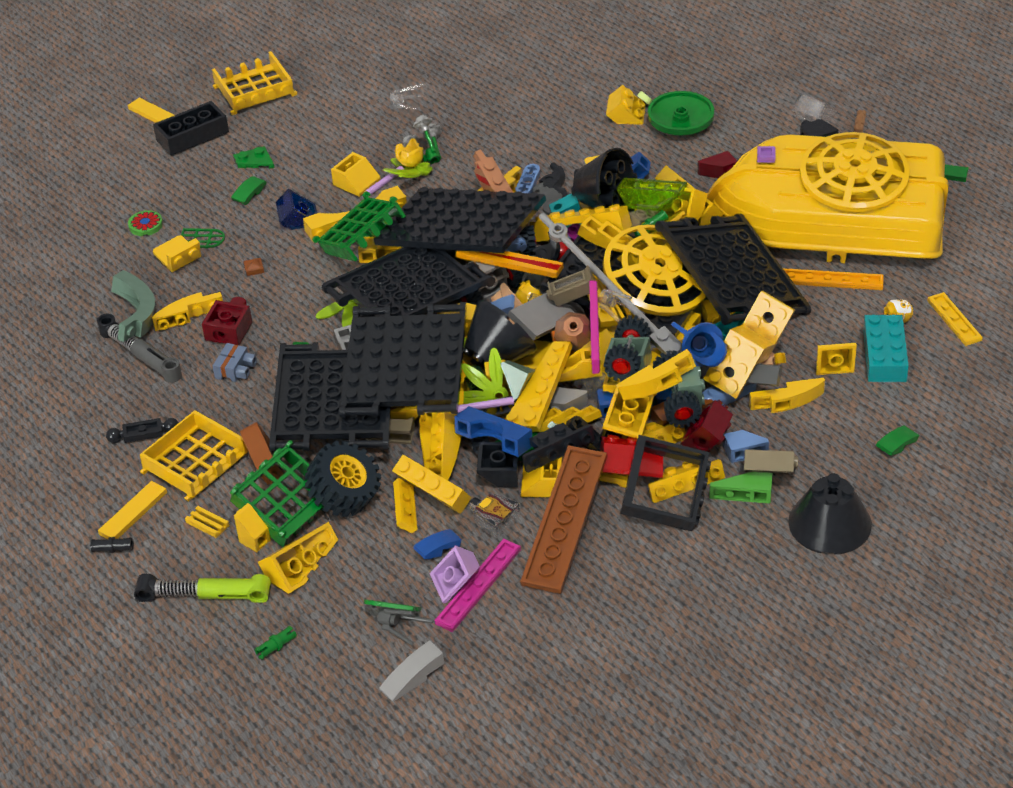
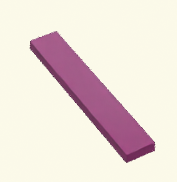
M595 280L589 281L592 374H599L598 292Z
M503 539L435 619V624L453 632L521 551V546Z

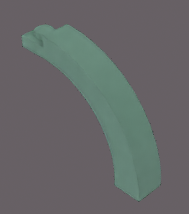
M122 270L113 276L111 292L125 298L136 309L132 316L119 323L118 340L125 342L134 335L141 338L149 331L153 323L152 316L154 315L155 298L150 288L142 280Z

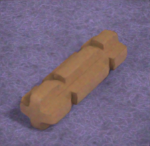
M865 110L857 111L854 132L863 133L866 118Z

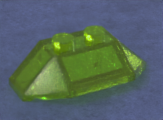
M624 178L617 187V191L628 209L660 211L669 209L688 184L687 182Z

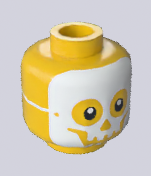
M890 300L884 308V315H903V323H907L913 315V307L907 300Z

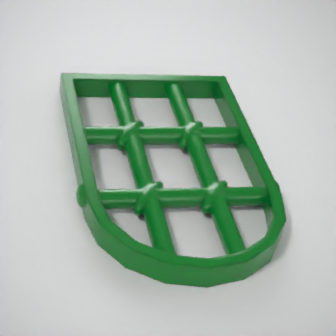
M183 228L181 233L183 237H194V239L197 237H208V240H198L200 243H207L206 245H200V248L217 247L225 240V234L219 229ZM185 231H196L194 234H184ZM210 231V234H198V232ZM213 232H219V233L222 234V235L212 234V233H213ZM213 237H223L221 241L211 240Z
M364 599V604L421 611V607Z

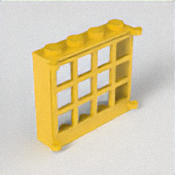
M272 51L268 52L270 64L262 66V61L256 58L254 61L255 69L248 71L247 65L241 63V73L233 75L231 68L227 67L225 68L226 78H221L216 69H212L215 83L212 86L214 89H220L233 108L230 111L231 115L237 114L238 110L289 94L291 96L297 95V91L293 89L291 77ZM275 71L277 75L266 77L264 73ZM257 75H261L263 78L254 82L250 79ZM244 79H246L249 82L248 84L238 86L236 83ZM281 79L282 82L273 85L270 83L271 80ZM266 82V84L268 85L267 87H263L260 89H257V87L255 86ZM232 83L235 88L229 89L227 85ZM252 87L254 90L247 93L242 92V89ZM238 91L240 95L233 96L232 92Z
M194 410L140 454L143 467L140 473L145 475L149 471L185 492L187 496L184 498L189 502L247 454L248 449L240 435ZM200 429L208 433L200 440L191 436ZM212 436L220 440L213 448L204 444ZM186 439L194 443L187 451L178 447ZM225 443L234 448L233 450L229 449L226 452V456L217 451ZM198 447L208 451L200 459L191 454ZM175 450L182 455L173 462L165 458L168 453ZM212 454L221 459L219 462L214 461L212 466L204 462ZM186 457L195 462L187 469L177 465ZM161 460L162 462L166 463L168 466H167V467L164 466L163 464L159 463V461ZM199 465L208 469L205 473L201 472L198 477L191 473ZM174 468V469L178 470L179 472H181V474H178V473L174 472V471L171 470V469ZM185 476H188L189 478L195 481L191 482L190 480L186 479Z

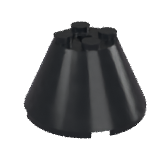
M611 148L580 169H576L571 188L572 195L576 196L581 203L593 209L599 206L609 208L611 205L619 204L620 206L627 205L628 211L631 212L637 198L638 179L637 173L633 172L631 164L634 163L630 155L621 148Z
M479 300L476 304L463 348V353L472 358L470 362L476 368L482 367L485 371L484 362H489L492 348H496L501 360L517 362L534 354L537 347L528 333L517 322L513 325L506 319L507 314L485 300Z
M831 473L826 477L818 479L795 504L789 515V529L793 537L802 546L817 553L827 552L836 555L851 552L867 541L872 528L871 517L853 486L836 473Z

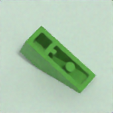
M749 472L711 482L709 499L770 504L773 473Z

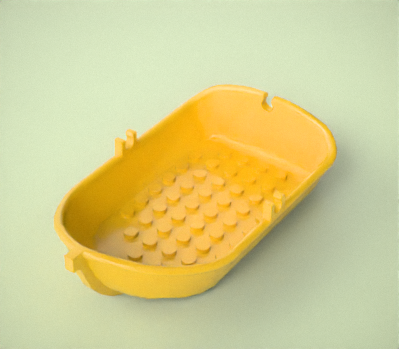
M780 135L766 140L758 146H774L775 163L757 162L756 146L742 155L738 162L728 172L719 177L708 191L707 199L724 213L722 217L743 214L767 247L827 252V262L832 261L833 255H840L841 263H845L847 253L922 259L939 258L943 254V225L949 183L945 178L944 153L933 144L889 141L904 154L910 170L909 182L905 191L898 199L876 210L865 212L838 210L824 205L808 193L801 181V160L805 152L814 143L825 138L820 136ZM851 138L837 139V140H834V141L838 142V141H841V140H846V139H851ZM866 140L881 146L883 149H888V147L880 143H877L872 140ZM825 143L817 147L808 158L819 157L820 153L829 145ZM857 143L842 144L845 149L856 148ZM864 144V150H867L870 153L878 151L877 149ZM833 148L825 157H835L839 152ZM896 153L889 154L893 160V169L904 173L902 160ZM884 156L876 158L877 164L888 167ZM817 163L806 164L808 178L813 184L821 178L817 171ZM822 163L826 174L833 171V163ZM877 170L873 178L878 182L886 173ZM892 175L889 181L881 188L888 195L899 186L902 179ZM837 176L832 179L833 181L846 186L847 182L839 179ZM867 181L854 183L853 187H865L870 184ZM827 183L818 188L825 195L843 201V191L834 189ZM875 191L852 193L850 202H869L877 200L879 197Z

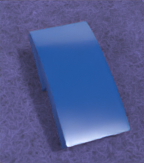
M451 529L424 538L415 544L413 549L423 559L441 557L443 549H450L455 545L460 547L462 539Z

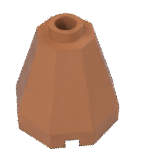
M568 312L556 321L554 338L556 341H571L573 346L571 351L576 352L591 341V323L585 314Z

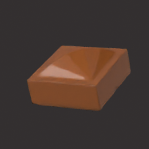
M261 258L243 261L247 276L264 273Z

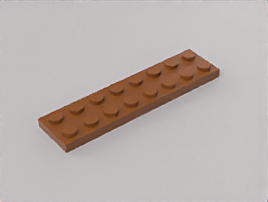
M568 445L520 581L521 586L558 594L562 593L607 460V453Z

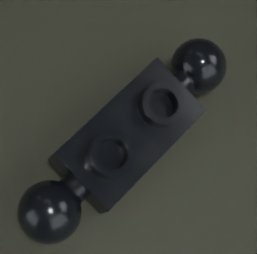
M161 418L122 424L123 430L110 428L106 432V438L111 443H117L121 438H124V442L128 443L162 437L163 431H170L179 422L175 418H168L162 423Z

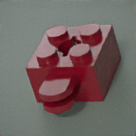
M233 297L230 302L215 300L202 322L205 340L240 345L252 324L250 306L246 304V300L243 297Z
M714 400L701 411L699 420L696 419V423H690L691 426L688 427L680 444L710 452L715 444L717 446L720 445L725 438L724 432L731 426L730 420L733 414L727 410L728 406L726 404L722 406L721 400Z

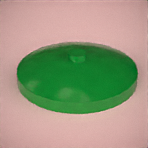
M668 92L656 97L649 104L648 120L654 128L667 134H695L711 125L714 120V106L708 98L695 92Z

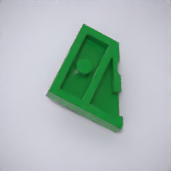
M265 146L233 154L238 168H259L260 166H269V169L275 168Z

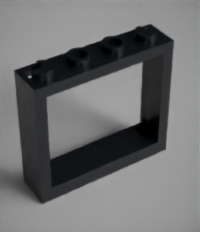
M638 435L620 514L692 531L694 525L699 524L701 513H698V508H702L704 496L701 493L702 489H706L708 478H705V473L709 472L711 461H708L710 452ZM643 451L699 465L689 517L632 503Z

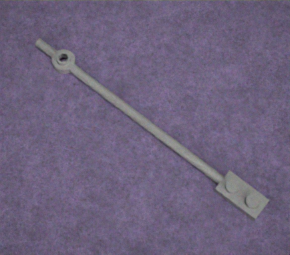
M545 213L539 215V219L549 228V236L552 241L563 242L585 266L589 265L592 273L634 316H638V320L642 317L644 319L643 323H648L652 333L649 335L650 341L664 355L667 354L666 351L673 353L674 350L677 351V354L682 352V343L665 326L658 329L567 237L568 231L564 224L554 223Z

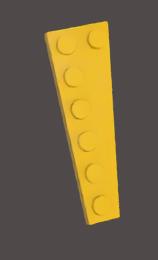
M571 341L552 342L505 420L530 428L532 432L540 431L572 350Z

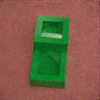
M251 176L237 188L231 198L234 201L247 205L254 194H260L267 182Z
M903 425L881 438L876 446L888 455L893 456L901 453L905 445L915 443L919 435Z

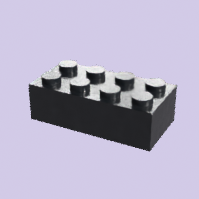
M212 101L153 124L156 141L170 156L229 132L227 116Z

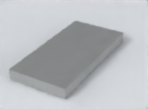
M547 293L510 310L507 315L514 323L517 322L534 341L555 330L556 321L565 314L575 312L566 303L556 306L554 301H550Z

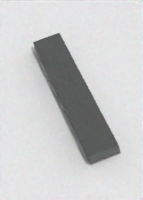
M757 364L747 384L779 386L782 367ZM707 366L700 367V379L705 377L709 369ZM731 367L725 369V374L728 377L734 376V370Z

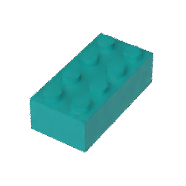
M864 315L863 336L868 382H907L909 365L903 315Z

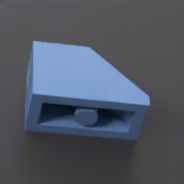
M744 430L723 434L725 436L723 448L731 463L743 461L745 449L769 450V440Z

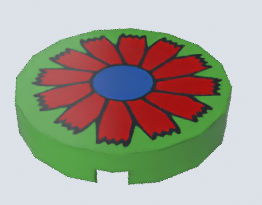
M145 210L132 215L129 218L128 226L130 232L134 235H152L162 228L163 221L158 212Z

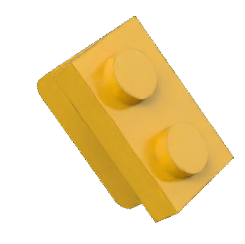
M179 235L154 248L153 254L171 272H174L201 257L200 242L196 238L188 242L183 236Z

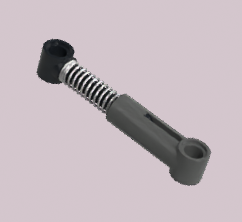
M107 313L97 318L99 332L102 337L113 338L130 350L132 355L160 373L166 382L173 383L182 378L181 367L177 358H169L143 339H138L135 336L122 342L118 340L119 324L116 323L114 315Z

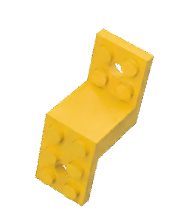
M761 291L744 323L730 329L724 342L727 345V354L724 360L718 366L709 367L703 379L737 399L756 365L768 360L795 309ZM766 312L773 314L774 319L771 323L767 322L764 318ZM727 367L733 368V377H728L725 374Z

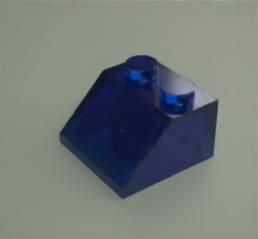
M289 188L276 201L280 224L291 230L304 228L303 218L317 214L315 203Z

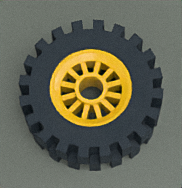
M334 441L332 445L330 443L326 444L324 448H321L306 470L304 479L307 482L305 487L306 489H311L308 495L310 498L315 497L314 503L317 506L322 504L324 506L322 510L328 512L329 509L333 510L332 515L338 516L340 512H342V517H348L350 513L352 516L357 515L359 511L361 512L368 505L381 485V482H379L381 473H377L380 469L378 464L373 465L375 459L372 455L367 457L365 454L368 451L364 448L362 451L358 450L359 445L353 443L352 446H349L347 441H343L341 445L339 441Z

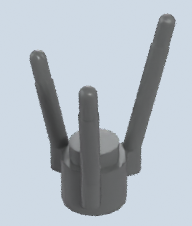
M383 607L378 614V623L383 624V630L389 631L410 645L414 644L413 641L393 629L392 626H396L400 618L433 623V620L412 616V611L390 609L387 607Z

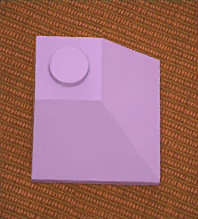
M455 545L430 572V576L443 603H447L480 567L473 552Z

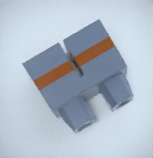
M226 343L213 364L215 379L222 380L223 377L230 378L233 382H236L238 378L247 379L250 369L246 366L254 367L256 365V355L248 353L247 347Z

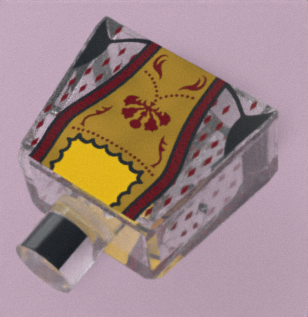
M494 493L489 494L483 500L474 497L469 504V507L473 509L474 522L495 539L520 517V504L518 502Z

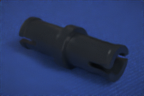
M132 537L92 539L90 548L91 552L109 551L110 553H115V551L133 550L134 541Z

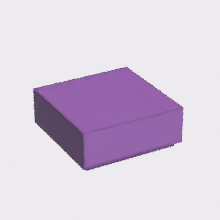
M757 146V162L775 163V147Z

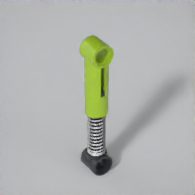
M141 574L137 578L134 597L139 602H152L157 596L162 597L163 595L165 597L170 595L172 597L174 595L176 597H184L185 595L187 597H195L197 595L199 599H249L254 603H264L268 600L271 580L266 575L256 574L251 578H199L198 581H192V583L190 580L188 583L186 580L185 582L182 580L181 583L179 580L177 583L175 580L174 582L171 580L170 583L167 580L165 583L164 580H157L154 575Z

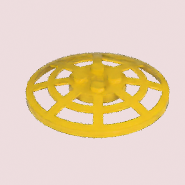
M846 132L825 137L814 143L805 152L801 160L800 176L805 189L817 201L838 210L865 212L885 207L902 195L909 182L910 170L904 154L889 141L867 133ZM843 138H858V139H846V140H841V141H838V142L834 141V140L843 139ZM866 139H867V140L875 141V142H877V143H880V144H882V145L888 147V149H883L881 146H879V145H877V144H875V143H873V142L866 141ZM825 143L829 145L820 153L819 157L808 158L817 147ZM857 143L856 148L845 149L842 144ZM864 144L869 145L877 149L878 151L870 153L869 151L863 149ZM833 148L839 152L835 157H825ZM896 153L902 160L904 173L893 169V160L889 154ZM884 156L888 167L877 164L876 158ZM817 163V171L821 178L812 184L806 172V164ZM822 163H833V171L826 174ZM877 170L885 172V176L877 182L873 178ZM892 175L901 178L902 181L893 192L886 195L881 187L889 181ZM837 176L839 179L847 182L846 186L841 185L833 181L832 179ZM867 181L870 184L865 187H853L854 183ZM827 183L834 189L843 191V201L825 195L818 188ZM875 191L879 199L869 202H850L852 193Z
M638 225L627 228L610 241L604 253L603 272L640 311L657 316L680 315L695 309L706 298L692 275L682 270V261L675 251L672 250L673 248L670 244L667 243L666 246L654 243L652 238L666 240L661 234H649L646 231H657L655 225ZM638 231L641 235L632 239L627 245L616 243L619 238L632 232ZM642 240H645L648 245L643 250L632 247ZM612 249L623 251L621 258L622 268L612 272L610 266ZM628 253L639 256L637 264L628 265ZM657 262L662 263L664 266L661 267V266L657 265L656 263H657ZM639 271L647 279L646 282L643 284L632 273ZM626 275L636 287L641 289L638 297L635 298L626 292L617 282L616 278ZM679 276L688 281L683 286L675 288L674 281ZM653 283L666 284L668 290L652 288ZM692 285L702 291L694 300L681 305L678 295L686 292ZM648 293L656 296H671L673 306L651 305L645 303L644 300Z

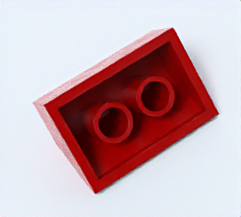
M616 435L602 436L600 452L607 453L603 472L629 475L637 438L627 437V439H623ZM643 451L638 476L663 478V456Z

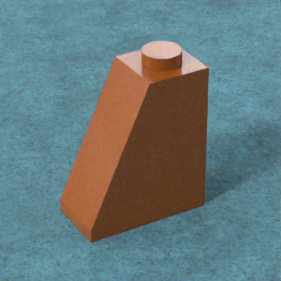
M256 422L241 430L240 434L258 470L260 464L266 459L270 460L274 452H270V439ZM277 463L268 470L277 480L284 474L282 467ZM265 475L261 476L267 485L273 483Z

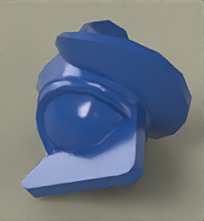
M674 321L671 325L684 335L682 352L688 349L693 359H695L696 366L715 367L724 360L727 354V345L723 341L721 329L715 324L704 322L687 331Z

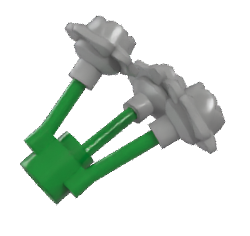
M420 115L416 118L413 127L422 129L424 137L427 138L430 146L426 149L423 160L430 164L438 163L442 157L439 153L436 139L442 133L441 126L435 123L431 124L432 118ZM416 134L413 136L408 135L403 139V146L406 147L412 138L416 139L417 142L419 138Z

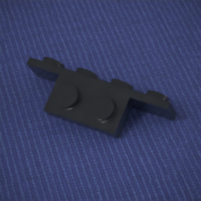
M561 423L529 438L530 445L534 450L522 456L524 469L529 473L565 456L568 445L582 448L594 442L593 426L588 424L573 431L567 425Z

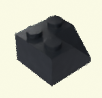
M479 442L477 474L497 487H518L520 456L517 457L502 451V442Z

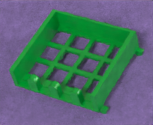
M365 191L363 193L364 199L323 236H314L313 242H318L328 255L356 262L358 259L350 249V246L355 241L359 247L366 248L368 244L362 236L366 231L369 230L376 237L380 235V231L375 223L382 219L386 225H392L393 220L390 215L404 218L406 215L398 203L395 202L398 200L396 197L392 196L389 201L370 198L368 196L371 194ZM371 215H375V216H374L371 220H369L368 222H364V221L367 220ZM359 226H363L356 233H352ZM346 237H350L345 243L342 242Z
M291 440L286 443L284 448H278L270 460H264L256 472H250L242 484L237 483L230 492V502L238 509H242L247 503L250 504L267 525L270 537L281 547L286 546L288 538L292 534L297 535L301 531L302 525L305 522L311 523L316 513L324 508L322 504L317 506L314 503L315 497L305 505L295 496L303 488L306 489L305 483L307 480L304 481L294 471L297 469L305 476L310 464L291 448L294 444ZM281 459H286L293 467L289 468ZM276 463L286 471L278 480L268 472ZM262 475H265L273 482L265 491L255 483ZM289 475L300 483L292 492L281 483ZM250 486L260 494L252 502L242 495ZM276 487H279L288 495L280 503H277L268 495ZM263 498L274 506L266 515L255 506ZM290 499L301 507L293 516L282 507ZM278 510L289 519L280 528L269 519Z

